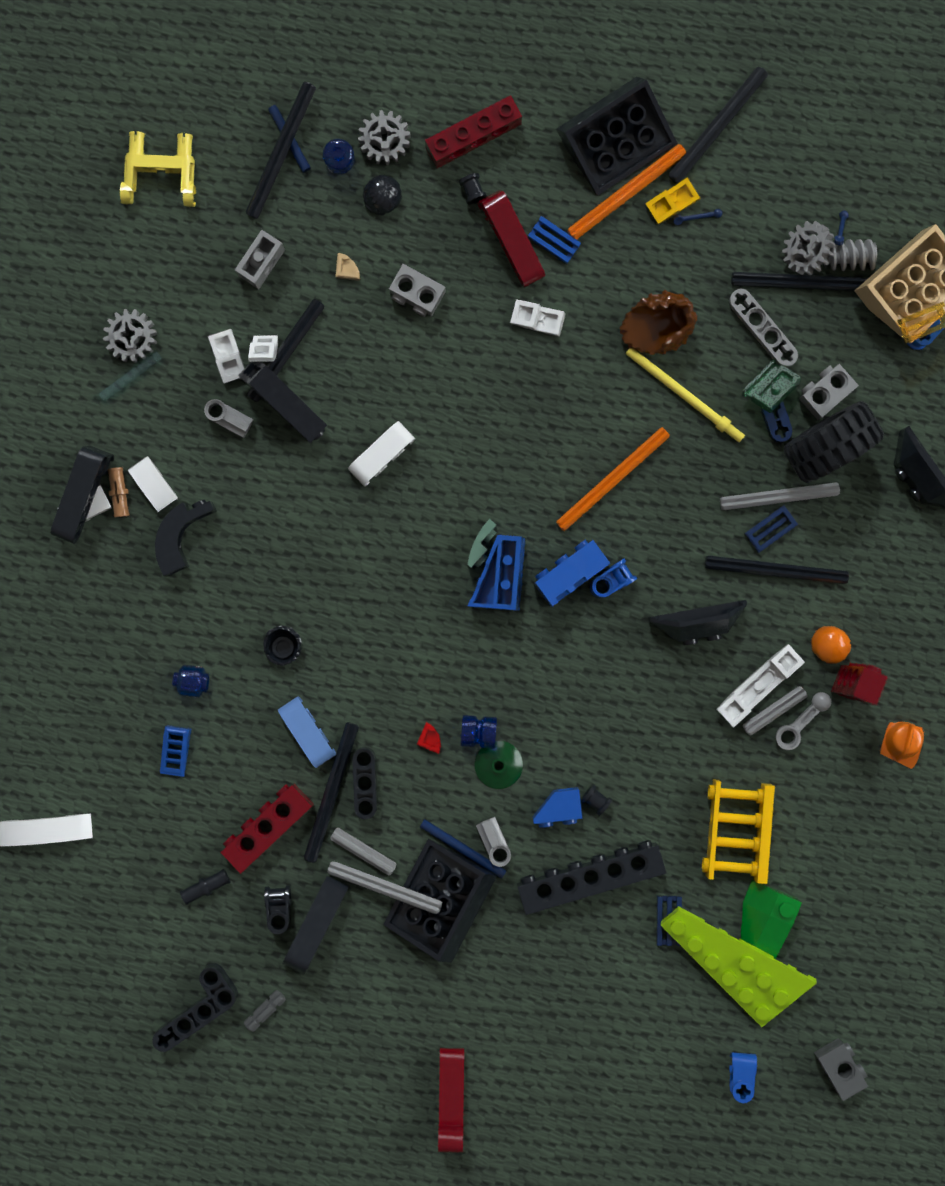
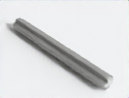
M836 482L720 498V506L722 510L831 497L840 494V487Z
M331 862L328 867V874L431 913L437 914L441 909L442 902L338 862Z

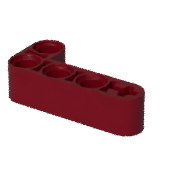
M498 190L478 201L479 209H483L486 216L485 220L490 222L522 286L525 288L545 277L544 269L504 191Z
M440 1048L438 1152L463 1153L464 1048Z

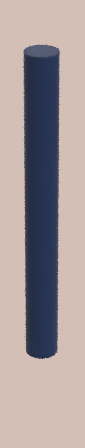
M424 819L421 823V829L499 878H503L506 873L505 869L495 866L489 859Z

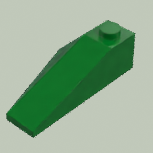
M751 880L742 904L741 939L774 956V959H776L794 924L802 902L793 896Z

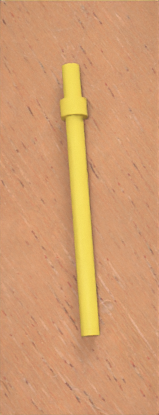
M629 348L625 353L716 424L715 428L722 433L726 432L737 442L744 438L745 435L731 425V421L725 416L721 417L637 350Z

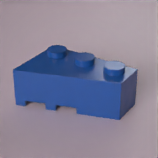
M497 535L487 558L485 568L468 603L469 607L520 611L525 538Z
M585 539L574 547L576 553L572 556L563 555L554 562L557 567L550 572L546 568L535 576L537 581L533 584L550 607L554 606L558 601L610 564L594 540L588 543Z

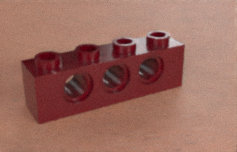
M510 95L425 139L426 150L436 169L520 126L522 124V115Z
M850 662L849 665L840 666L831 692L853 701L877 705L888 676L881 674L882 669L873 665Z
M295 783L290 787L287 784L276 793L279 798L274 803L266 802L258 810L261 815L257 819L249 818L240 827L243 830L240 835L236 837L233 834L223 843L226 848L220 853L240 874L314 805ZM281 803L287 804L290 808L289 815H281L278 812V805ZM261 821H269L272 824V831L264 832L260 828ZM250 837L253 839L254 848H245L242 843L243 838Z

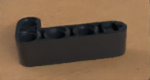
M83 446L80 449L52 524L51 535L73 544L78 541L101 477L108 474L107 469L110 461L114 460L113 454L93 446Z
M329 876L326 877L282 963L283 965L303 975L305 974L349 886Z
M211 963L203 969L199 976V981L207 995L157 1030L152 1039L156 1050L160 1052L169 1051L234 1005L238 997V990L221 965ZM214 971L218 976V980H209L207 972ZM220 992H229L232 996V1000H223L220 996ZM200 1006H209L211 1009V1014H203L200 1010ZM180 1020H188L191 1023V1028H183ZM173 1030L174 1034L169 1040L163 1041L161 1039L162 1036H167Z

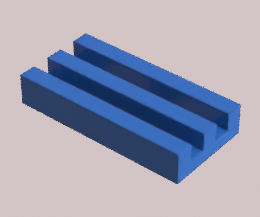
M542 216L528 235L529 239L566 264H568L581 245V242ZM544 225L573 245V248L541 228V226ZM537 232L568 252V255H564L535 234Z

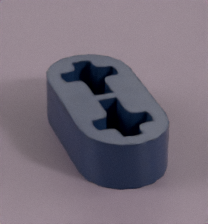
M776 397L767 399L762 404L761 411L768 433L773 441L778 443L785 442L792 435V426L784 403ZM770 402L774 406L778 405L779 407L776 411L777 419H775L772 412L767 411V408L770 407ZM777 421H779L781 428H786L787 430L784 433V438L775 434V431L778 429Z

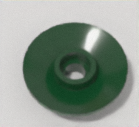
M493 741L487 743L477 753L475 759L476 774L480 781L490 788L504 789L510 787L519 779L522 773L523 761L521 754L508 742ZM501 761L504 764L501 770L495 769V762Z

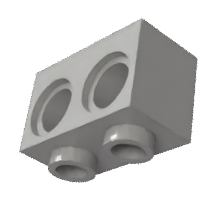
M402 264L389 288V292L393 295L391 298L401 305H404L405 302L412 305L414 312L425 317L426 314L430 316L434 314L446 292V288L407 265ZM403 282H410L413 285L412 289L408 292L401 291L399 286ZM429 293L434 299L431 303L425 304L421 302V296Z
M840 364L834 368L829 365L819 374L822 379L816 384L811 381L801 390L803 395L799 400L817 420L825 416L859 386ZM832 377L840 380V388H834L831 385ZM813 393H819L822 396V404H816L813 401Z

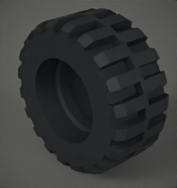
M860 401L822 420L792 439L784 446V453L799 479L809 483L836 471L875 447V445L883 440L884 431L868 404Z

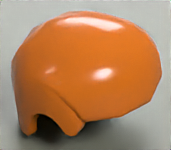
M823 626L816 630L811 639L813 653L826 663L837 664L845 660L851 651V641L847 634L834 626Z

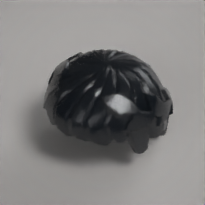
M379 175L373 177L363 190L365 207L376 215H385L395 210L402 199L400 184L389 176Z
M276 626L266 633L263 643L264 653L273 664L280 666L290 664L297 659L301 652V638L290 627Z

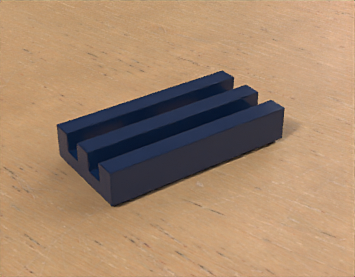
M783 505L744 534L755 547V550L760 553L798 524ZM783 512L785 515L783 518L754 538L752 535L754 532ZM788 520L791 523L765 543L759 545V540Z
M657 896L656 944L657 946H681L675 939H672V936L667 931L666 939H662L661 921L662 901H667L668 916L672 912V901H676V908L678 906L682 908V897Z

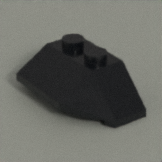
M907 426L899 431L894 460L895 474L902 482L906 481L911 488L909 494L916 502L920 501L921 504L945 508V476L916 437L911 427Z
M741 600L648 617V621L675 641H683V645L698 643L697 638L707 637V641L722 639L721 634L728 633L747 606V601Z

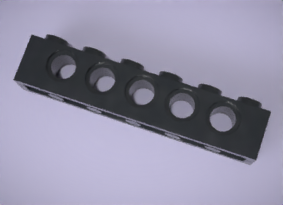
M646 840L638 843V848L628 850V847L614 850V855L605 857L604 854H599L591 857V861L584 864L581 861H575L567 864V869L559 871L558 868H551L544 871V875L535 878L534 874L522 877L521 882L517 883L525 914H532L667 874L658 844L656 842L652 843L651 840ZM636 856L643 858V864L639 868L631 866V860ZM612 863L620 865V871L615 875L607 872L609 865ZM589 870H594L597 872L596 879L591 882L584 879L585 873ZM565 877L572 878L574 880L573 886L567 889L563 888L560 885L562 879ZM540 885H549L551 887L550 892L547 895H540L537 892Z

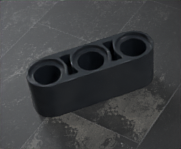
M361 747L353 755L354 809L356 815L361 819L373 817L378 807L376 755L369 747ZM367 752L371 757V762L367 765L361 764L358 761L359 753ZM366 776L370 778L372 786L368 789H363L359 785L361 777ZM362 801H369L372 804L373 810L370 813L361 811L360 803Z

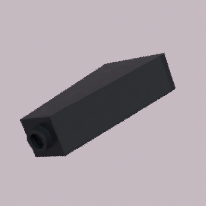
M260 361L250 362L238 375L307 441L311 443L323 435L327 424L265 364Z

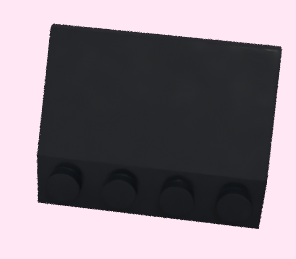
M635 77L556 129L568 153L597 196L678 144L647 79Z
M428 839L403 887L441 901L442 906L439 913L434 914L396 899L383 925L437 961L452 963L497 876L469 859Z

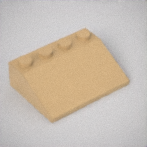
M936 224L918 233L855 290L867 308L909 344L916 340L945 313V235Z

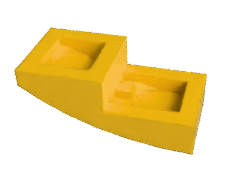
M687 177L668 191H663L645 204L657 223L660 224L701 198Z

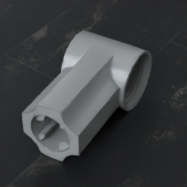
M217 399L208 401L204 408L205 415L209 420L242 438L246 436L254 419ZM219 405L222 407L223 412L219 417L214 418L210 415V410L213 406Z
M496 817L477 824V830L492 864L498 867L507 865L511 859V851ZM498 848H502L507 852V857L503 861H497L493 857V852Z

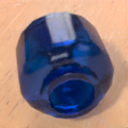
M334 139L329 141L323 149V159L329 171L334 174H344L352 169L355 163V155L349 142L343 139Z
M183 665L179 672H174L172 686L177 687V693L180 696L199 698L203 693H207L210 676L201 666Z

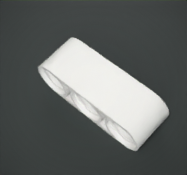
M398 421L348 467V470L363 486H366L370 483L369 480L372 477L379 475L387 467L386 464L391 460L394 461L409 443L412 444L415 438Z

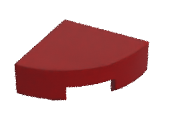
M426 722L417 745L439 754L441 748L439 734L430 723Z

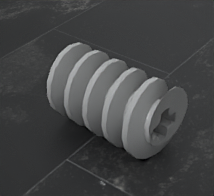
M848 239L843 245H836L831 248L830 251L834 256L827 257L826 259L831 265L832 271L836 270L837 264H840L842 271H845L847 264H850L852 271L855 270L856 264H859L861 271H864L866 263H869L870 270H874L877 260V245L870 239L865 240L864 243L860 239H857L855 243Z

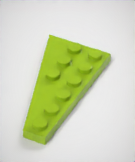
M679 906L661 921V926L761 1027L765 1026L817 983L816 978L804 975L797 971L795 967L789 964L785 965L774 959V956L740 938L738 940L728 935L727 931L709 925L704 919Z

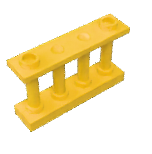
M713 779V785L708 786L707 796L708 799H711L707 858L703 857L702 872H706L705 876L708 879L714 880V871L749 873L751 876H754V881L757 883L767 884L774 785L761 783V789L756 791L721 788V781ZM720 798L754 800L756 803H759V813L746 815L719 812ZM718 822L754 825L755 828H758L757 837H753V839L717 837ZM716 846L752 849L753 852H756L755 862L752 861L751 864L715 861Z

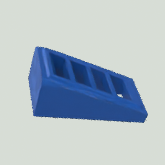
M170 725L165 726L160 767L161 774L185 777L192 729ZM171 735L183 736V740L171 739ZM170 744L181 745L182 750L169 748ZM168 753L181 755V759L168 758ZM167 763L180 764V769L169 768Z

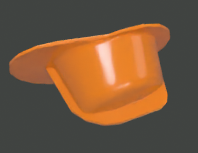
M890 722L885 732L880 754L912 769L918 761L924 741L922 727L915 726L909 722Z

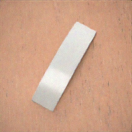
M787 644L737 687L717 708V711L734 728L751 712L755 705L784 679L790 677L805 662Z
M91 813L67 815L64 817L0 821V846L35 845L93 838Z

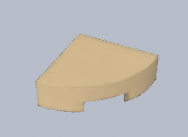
M338 253L335 277L360 280V273L355 262L347 255Z

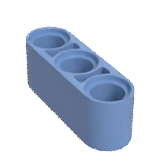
M297 696L280 707L278 712L312 765L317 768L336 756L334 748H330L328 739L321 728H317L314 723L316 722L308 708L305 709L302 705V699Z

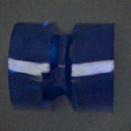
M463 715L461 746L475 747L476 744H479L481 748L495 749L497 717L483 716L481 720H478L477 716Z

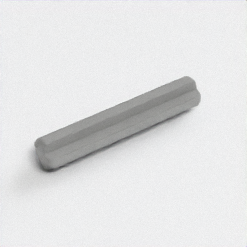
M798 686L743 724L744 730L748 735H753L807 698L806 691Z
M336 828L330 839L385 874L391 875L395 870L397 864L342 829Z

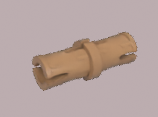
M123 468L107 469L111 488L109 496H112L114 517L130 516L126 496L129 493L128 489H125Z

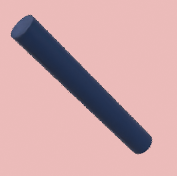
M273 105L268 108V111L281 133L285 120L278 107ZM294 138L289 149L304 173L310 170L311 167Z

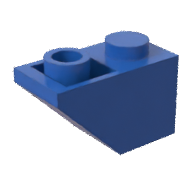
M579 788L553 790L533 815V823L538 824L539 827L553 826V822L563 821L564 825L577 823V819H582Z

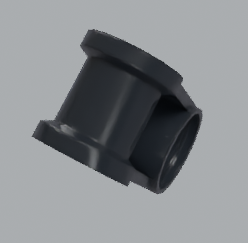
M286 885L285 888L271 889L267 886L264 893L267 927L270 932L281 934L291 924V887ZM274 916H282L285 919V926H275L273 922Z

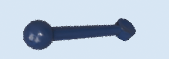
M715 209L714 212L683 217L676 214L673 217V222L675 225H680L683 221L708 217L720 218L723 212L721 209Z
M845 210L839 214L841 220L838 235L834 238L836 245H843L844 243L843 230L845 220L849 216Z

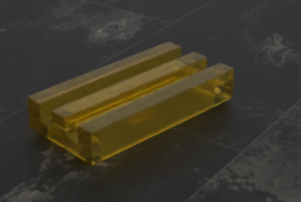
M944 302L897 320L905 343L945 328ZM936 310L938 313L911 326L906 327L905 325L906 322ZM940 319L941 324L909 336L908 332Z

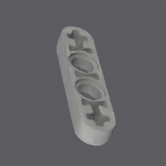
M735 290L729 298L731 309L779 366L784 368L792 366L798 358L796 348L747 290ZM736 295L746 298L744 304L747 308L751 304L754 308L744 315L742 312L745 310V307L742 304H735L737 300ZM758 313L762 318L761 324L757 326L752 325L749 321V315ZM768 331L774 332L777 336L776 343L768 344L764 339L765 333ZM783 342L785 345L781 349L785 353L791 352L792 355L789 357L791 361H782V352L779 349L774 352L773 348Z

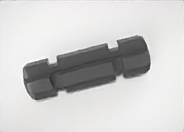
M275 990L269 996L270 999H266L253 1012V1016L250 1015L244 1021V1025L248 1030L255 1031L260 1026V1022L263 1023L277 1010V1005L280 1007L285 1002L286 998L280 991Z

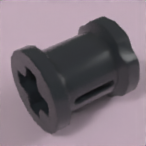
M479 173L469 174L459 180L460 186H463L468 205L477 203L487 197L478 180L480 178Z
M592 784L580 801L582 803L586 802L600 816L609 807L612 798H606Z

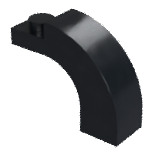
M205 499L198 501L192 505L193 509L191 510L186 503H181L173 508L163 519L155 540L156 559L163 576L168 577L190 567L182 551L181 540L183 533L193 522L217 512L213 502H206Z

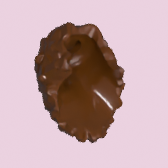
M667 290L662 291V294L653 295L650 293L646 299L641 298L636 306L626 313V317L619 327L620 333L623 334L622 341L628 344L629 348H634L641 353L645 352L650 355L656 353L665 355L668 351H677L681 345L687 343L689 335L693 333L697 314L693 311V304L683 294H674L667 292Z

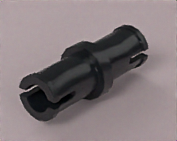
M222 869L206 879L204 877L200 878L198 883L181 890L180 895L184 903L188 905L204 895L207 897L212 895V891L231 883L225 869Z

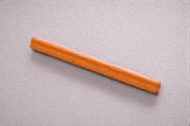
M677 144L569 227L568 234L577 240L680 161L687 153L685 148L681 144Z
M663 427L657 430L556 522L563 531L567 530L665 442L670 436Z

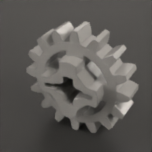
M380 110L378 117L371 113L372 120L364 119L365 128H359V133L363 135L358 138L359 144H364L361 147L362 153L368 152V160L376 157V164H380L381 160H385L386 165H389L392 158L397 163L399 154L402 156L406 155L404 147L410 148V142L405 140L411 138L410 132L406 131L408 129L407 122L401 124L402 117L400 115L393 118V111H390L388 116H384L383 110ZM387 123L395 126L396 128H391L389 125H387ZM382 134H387V141H382ZM399 143L395 149L390 151L394 144ZM372 146H377L382 152L375 150Z
M805 221L803 228L797 225V232H789L791 239L784 240L788 247L783 249L782 253L787 255L783 260L789 264L788 267L800 275H803L805 272L812 275L813 269L820 272L821 264H829L826 259L827 257L834 256L830 249L835 247L836 244L831 241L834 235L829 232L826 226L819 224L817 221H814L813 224Z
M124 309V315L121 316L116 312V320H107L111 326L110 328L105 327L103 329L109 334L103 340L110 343L106 348L109 351H114V357L119 358L121 356L124 362H127L130 357L136 363L137 356L146 359L144 353L146 351L153 352L150 345L157 344V341L152 338V336L157 335V331L150 329L154 326V323L151 320L146 322L148 318L146 314L143 313L139 317L137 310L134 309L132 314H130L127 309ZM133 321L141 323L144 328H136ZM131 330L135 335L131 336L129 341L125 336H128ZM142 340H145L143 345L140 348H138ZM117 343H124L127 351L121 350Z

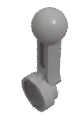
M824 692L815 694L812 698V704L792 724L784 725L777 730L776 742L785 750L795 749L801 741L800 731L819 712L830 708V696ZM789 730L794 733V740L791 743L782 742L781 735L784 731Z

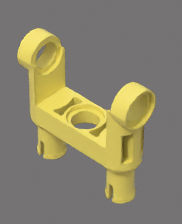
M134 131L129 132V153L125 156L124 182H121L120 185L121 203L133 204L134 192H136L137 172L157 173V170L165 171V173L181 174V193H183L184 206L195 207L196 202H193L194 194H196V187L194 185L195 160L191 156L193 136L185 133V137H183V133L177 134L178 144L177 155L175 156L144 155L145 134L137 131V135H135Z

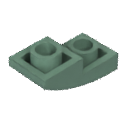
M490 519L484 524L473 543L468 559V566L470 568L474 565L479 567L487 559L485 555L487 549L481 543L483 540L488 543L497 533L493 530L496 524Z

